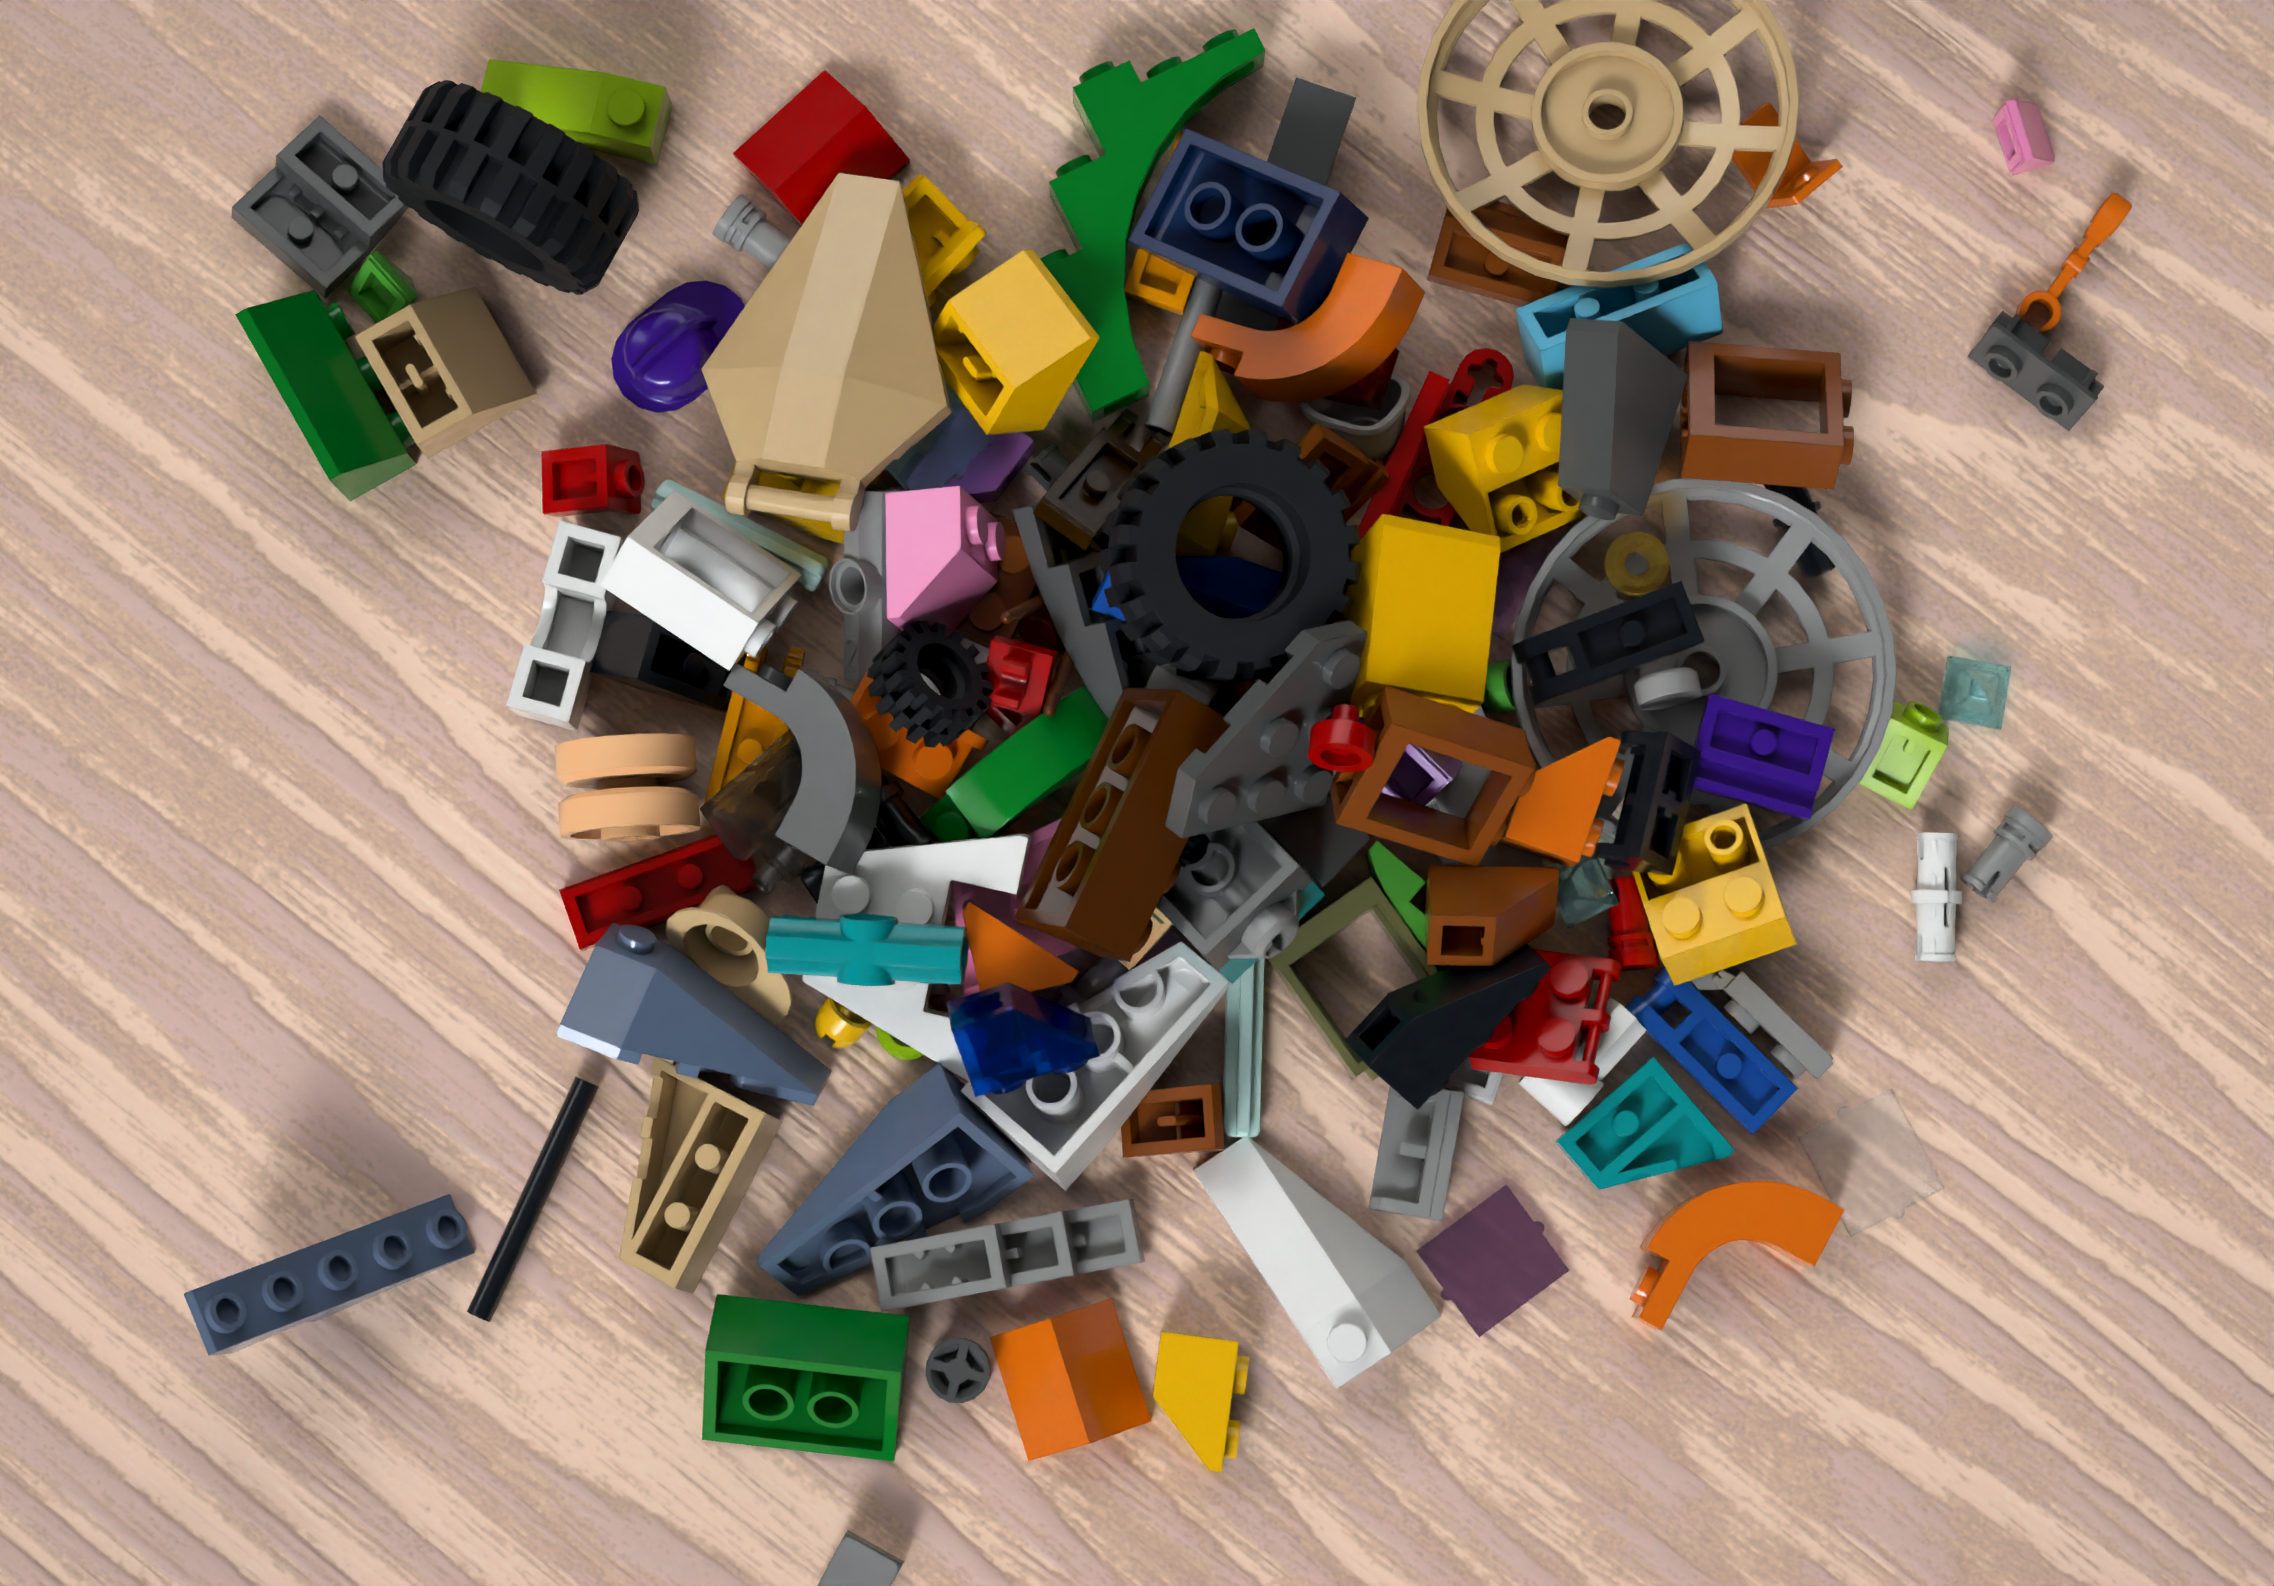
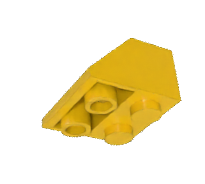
M1033 249L1022 250L950 298L932 328L944 378L986 435L1044 430L1100 338Z
M1523 384L1424 426L1437 487L1471 531L1500 537V553L1587 515L1578 508L1580 501L1558 486L1563 390Z
M1747 803L1685 824L1672 876L1632 871L1661 960L1674 986L1797 944Z

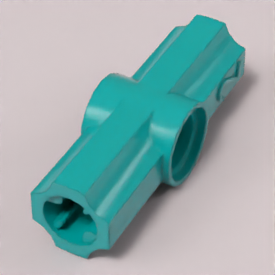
M845 914L840 915V919L774 915L770 917L768 933L766 935L765 959L767 960L768 973L837 977V982L849 985L887 986L895 984V981L952 985L965 982L969 941L967 938V927L898 923V918L886 915Z

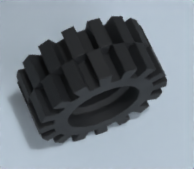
M918 621L914 626L910 624L905 627L873 658L872 662L874 664L868 668L867 675L868 678L874 680L868 686L870 696H881L882 698L875 705L878 713L881 716L889 712L894 718L888 725L895 732L904 726L908 729L907 740L917 743L923 737L925 747L935 748L940 742L943 747L951 744L985 714L984 712L990 708L992 699L988 696L994 691L993 682L983 680L990 673L987 663L977 664L974 660L980 653L978 649L972 644L966 650L960 644L964 635L954 630L947 636L946 625L935 622L930 628L927 621ZM920 673L935 684L941 695L927 685Z

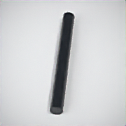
M575 1076L467 1310L468 1313L491 1322L595 1097L598 1086Z

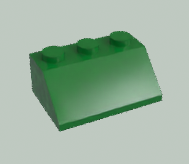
M315 290L248 307L235 314L329 481L350 502L416 465L408 450V447L415 444V441L398 411L395 410L390 414L386 412L376 394L384 390V387L367 357L364 356L357 360L346 339L356 333L337 301L326 306Z
M717 1294L705 1349L702 1440L894 1462L907 1361L910 1316Z

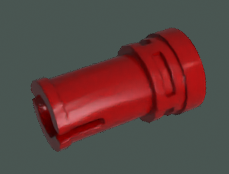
M1634 876L1618 877L1616 881L1615 879L1605 880L1611 926V937L1607 938V944L1610 946L1607 958L1620 962L1623 965L1622 971L1658 967V952H1656V947L1653 946L1655 939L1653 933H1649L1648 918Z

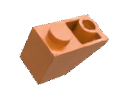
M1607 737L1537 770L1528 793L1523 797L1518 796L1509 811L1506 828L1499 843L1569 868L1579 863L1581 855L1591 857L1594 853L1595 844L1599 841L1604 821L1595 818L1602 795L1613 796L1623 772L1625 761L1616 758L1621 741Z

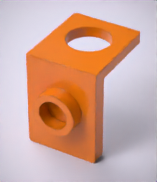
M1764 103L1742 120L1740 125L1778 126L1779 114L1771 103ZM1795 140L1786 173L1766 208L1799 204L1843 166L1838 159L1811 162L1797 140ZM1734 151L1732 161L1755 192L1767 172L1773 152Z

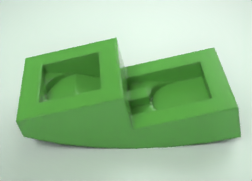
M1377 840L1365 855L1371 876L1426 953L1425 915L1410 903V900L1426 882Z

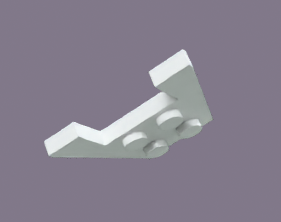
M1021 833L992 838H973L924 845L866 849L852 875L827 865L825 866L815 917L840 919V915L876 914L898 918V923L944 925L953 881L1016 895L1020 892L1032 835ZM803 975L802 981L937 1063H941L945 1068L967 1081H970L984 1065L992 1023L929 1009L927 1005L932 984L895 981V984L887 986H859L837 982V977Z

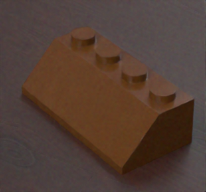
M1124 688L1014 919L1026 926L1103 958L1130 962L1133 954L1139 952L1150 937L1153 927L1151 916L1161 895L1167 893L1178 878L1181 868L1179 857L1189 838L1182 839L1165 827L1178 768L1196 748L1205 754L1229 728L1223 720L1225 716L1180 690Z

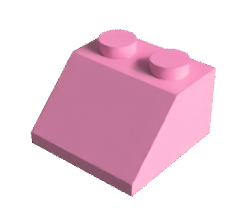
M961 486L885 493L887 619L901 630L910 624L914 626L918 621H927L929 628L935 622L946 625V635L949 636L998 582V561L1004 560L1006 555L1004 528L993 515Z

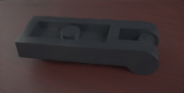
M1682 581L1535 635L1511 647L1518 665L1525 663L1533 684L1527 689L1534 706H1539L1700 645L1705 640ZM1566 647L1574 669L1556 675L1549 653Z

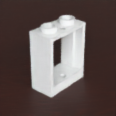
M674 490L626 538L600 586L730 671L746 652L756 658L769 641L773 632L778 633L785 625L798 604V601L791 597L790 594L802 574Z

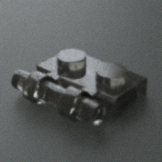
M790 729L700 808V811L734 859L746 861L757 850L759 851L766 863L751 878L757 888L767 895L783 881L792 883L806 869L804 862L811 857L775 836L796 797L802 777L801 752L798 742Z

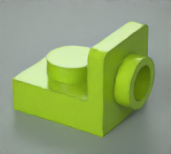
M1893 700L1892 714L1880 749L1858 784L1913 810L1948 747L1949 728L1942 724L1943 718L1936 711L1921 703L1910 701L1906 706Z

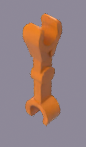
M2112 193L2091 218L2090 224L2082 236L2084 238L2078 249L2075 247L2060 267L2062 269L2048 290L2035 291L2027 295L2018 305L2016 313L2022 318L2030 304L2040 303L2047 308L2049 319L2040 328L2039 332L2044 335L2052 330L2061 317V305L2058 297L2072 278L2076 279L2091 259L2088 256L2094 248H2098L2119 227L2132 209V204L2120 194Z

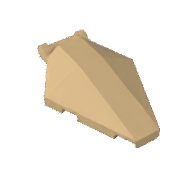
M838 173L702 367V373L736 459L734 475L728 482L725 496L727 513L748 516L751 510L831 522L832 529L854 532L858 524L865 488L894 459L898 460L911 446L916 445L952 413L943 369L939 363L932 331L934 326L916 241L911 231L902 189L903 186L900 181ZM760 472L837 483L840 484V488L835 497L760 486L758 482Z

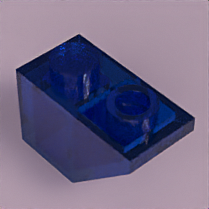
M1008 982L947 1002L951 1031L975 1097L990 1092L993 1094H1006L1023 1086L1026 1080L1050 1072L1056 1074L1070 1073L1083 1067L1088 1060L1100 1056L1090 1017Z

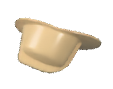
M721 885L713 889L697 908L692 907L678 910L668 918L665 933L670 945L684 954L770 1023H778L789 1014L793 998L788 980L784 974L768 973L765 954L766 935L768 933L770 917L762 908L752 901L738 896L728 886Z

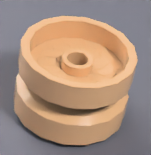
M666 733L624 734L582 738L555 745L557 781L569 787L597 789L567 796L558 803L561 838L588 841L601 840L603 842H634L700 830L698 794L686 788L658 786L686 780L697 772L695 737Z

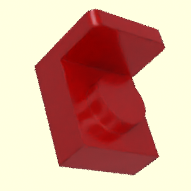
M609 444L541 451L542 509L544 515L562 517L608 511L625 515L640 514L641 494L645 486V477L640 465V455L637 451Z

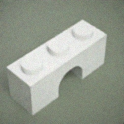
M559 521L542 580L545 586V596L539 623L530 645L524 644L506 705L516 715L578 731L594 675L590 670L607 611H612L616 598L614 594L600 586L624 544L622 537Z

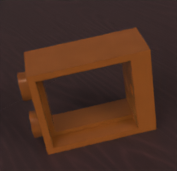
M1688 341L1683 371L1688 374L1680 399L1681 478L1834 490L1840 464L1850 465L1854 447L1853 426L1843 425V418H1848L1850 412L1852 382L1851 380L1841 378L1840 353ZM1715 394L1819 402L1820 433L1715 425Z
M1384 685L1375 701V705L1371 708L1363 722L1364 725L1370 727L1376 734L1372 766L1359 772H1336L1332 779L1330 793L1336 824L1477 867L1490 845L1495 846L1501 840L1507 824V815L1517 797L1525 796L1533 784L1536 763L1531 757L1526 731ZM1408 744L1492 770L1465 818L1382 793L1385 784Z

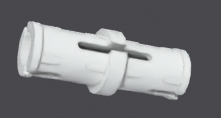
M1917 833V890H1911V904H1916L1917 919L1915 961L1956 962V905L1962 904V891H1956L1958 834Z

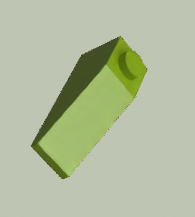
M489 59L481 88L483 93L489 92L515 107L519 106L533 113V116L547 124L554 125L564 131L567 136L576 142H581L591 150L658 165L672 110V103L665 86L606 72Z

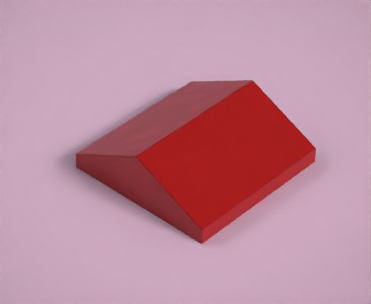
M826 70L819 74L733 153L737 161L800 227L838 173L892 180L910 163L908 156L867 107Z

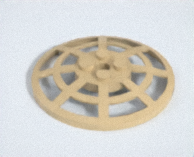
M1455 0L1435 31L1421 69L1417 101L1421 148L1431 180L1448 210L1475 240L1500 259L1535 276L1568 285L1614 288L1648 284L1681 274L1713 258L1743 235L1768 206L1786 173L1796 140L1799 108L1798 83L1795 62L1785 33L1765 0H1729L1739 12L1710 36L1701 26L1682 12L1656 0H1564L1547 8L1543 7L1540 0H1509L1523 23L1514 29L1497 48L1485 69L1481 82L1446 72L1445 69L1450 54L1465 28L1491 0ZM1606 14L1616 15L1611 42L1591 43L1572 50L1557 26L1582 17ZM1641 19L1671 31L1692 49L1666 67L1658 58L1636 47ZM1754 33H1756L1766 50L1775 76L1779 105L1778 126L1740 125L1741 112L1738 88L1725 56ZM1535 41L1551 64L1541 78L1535 94L1532 95L1502 88V81L1513 62L1528 45ZM1707 69L1713 78L1719 96L1721 124L1683 120V100L1680 89ZM1439 97L1476 107L1477 144L1484 166L1490 176L1459 191L1449 176L1440 148L1437 122ZM1611 104L1623 111L1625 119L1618 127L1605 130L1596 127L1591 122L1589 116L1596 107ZM1495 113L1532 121L1533 138L1538 150L1507 167L1501 157L1496 141ZM1678 146L1715 149L1713 157L1703 175L1682 196H1680L1661 172L1673 157ZM1734 151L1773 152L1767 172L1751 200L1727 227L1714 235L1693 210L1699 207L1719 185L1732 161ZM1553 171L1566 182L1580 188L1574 217L1561 215L1543 206L1527 194L1523 187ZM1639 186L1659 210L1651 215L1631 221L1599 223L1605 192L1623 191ZM1506 197L1517 210L1533 222L1556 233L1569 236L1562 267L1540 261L1513 248L1486 228L1473 212ZM1670 225L1692 249V251L1674 260L1644 269L1616 272L1587 271L1594 241L1609 242L1635 239L1659 232Z

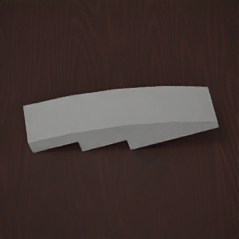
M1134 1199L1061 1211L870 1248L881 1312L1145 1262Z

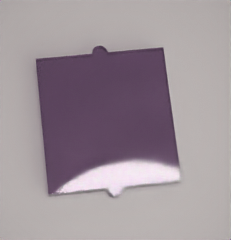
M1504 1185L1416 1250V1253L1443 1288L1440 1292L1441 1298L1447 1301L1451 1300L1478 1337L1482 1336L1569 1271L1542 1234L1544 1224L1540 1221L1534 1222L1507 1185Z

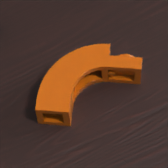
M1347 253L1328 297L1310 317L1301 323L1283 330L1260 331L1200 313L1191 337L1205 351L1213 355L1220 370L1233 374L1257 398L1285 403L1316 400L1333 395L1352 386L1374 371L1387 359L1408 331L1425 292L1403 268Z
M1774 1181L1730 1183L1702 1191L1684 1200L1658 1221L1640 1246V1249L1660 1259L1661 1263L1657 1270L1647 1266L1638 1279L1630 1296V1300L1638 1304L1632 1318L1654 1330H1662L1697 1265L1714 1249L1729 1242L1738 1240L1758 1242L1805 1267H1815L1845 1209L1809 1190Z

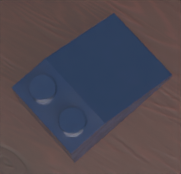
M1186 128L1128 241L1132 245L1264 312L1297 325L1310 317L1324 303L1336 281L1347 253L1352 252L1369 218L1337 190Z

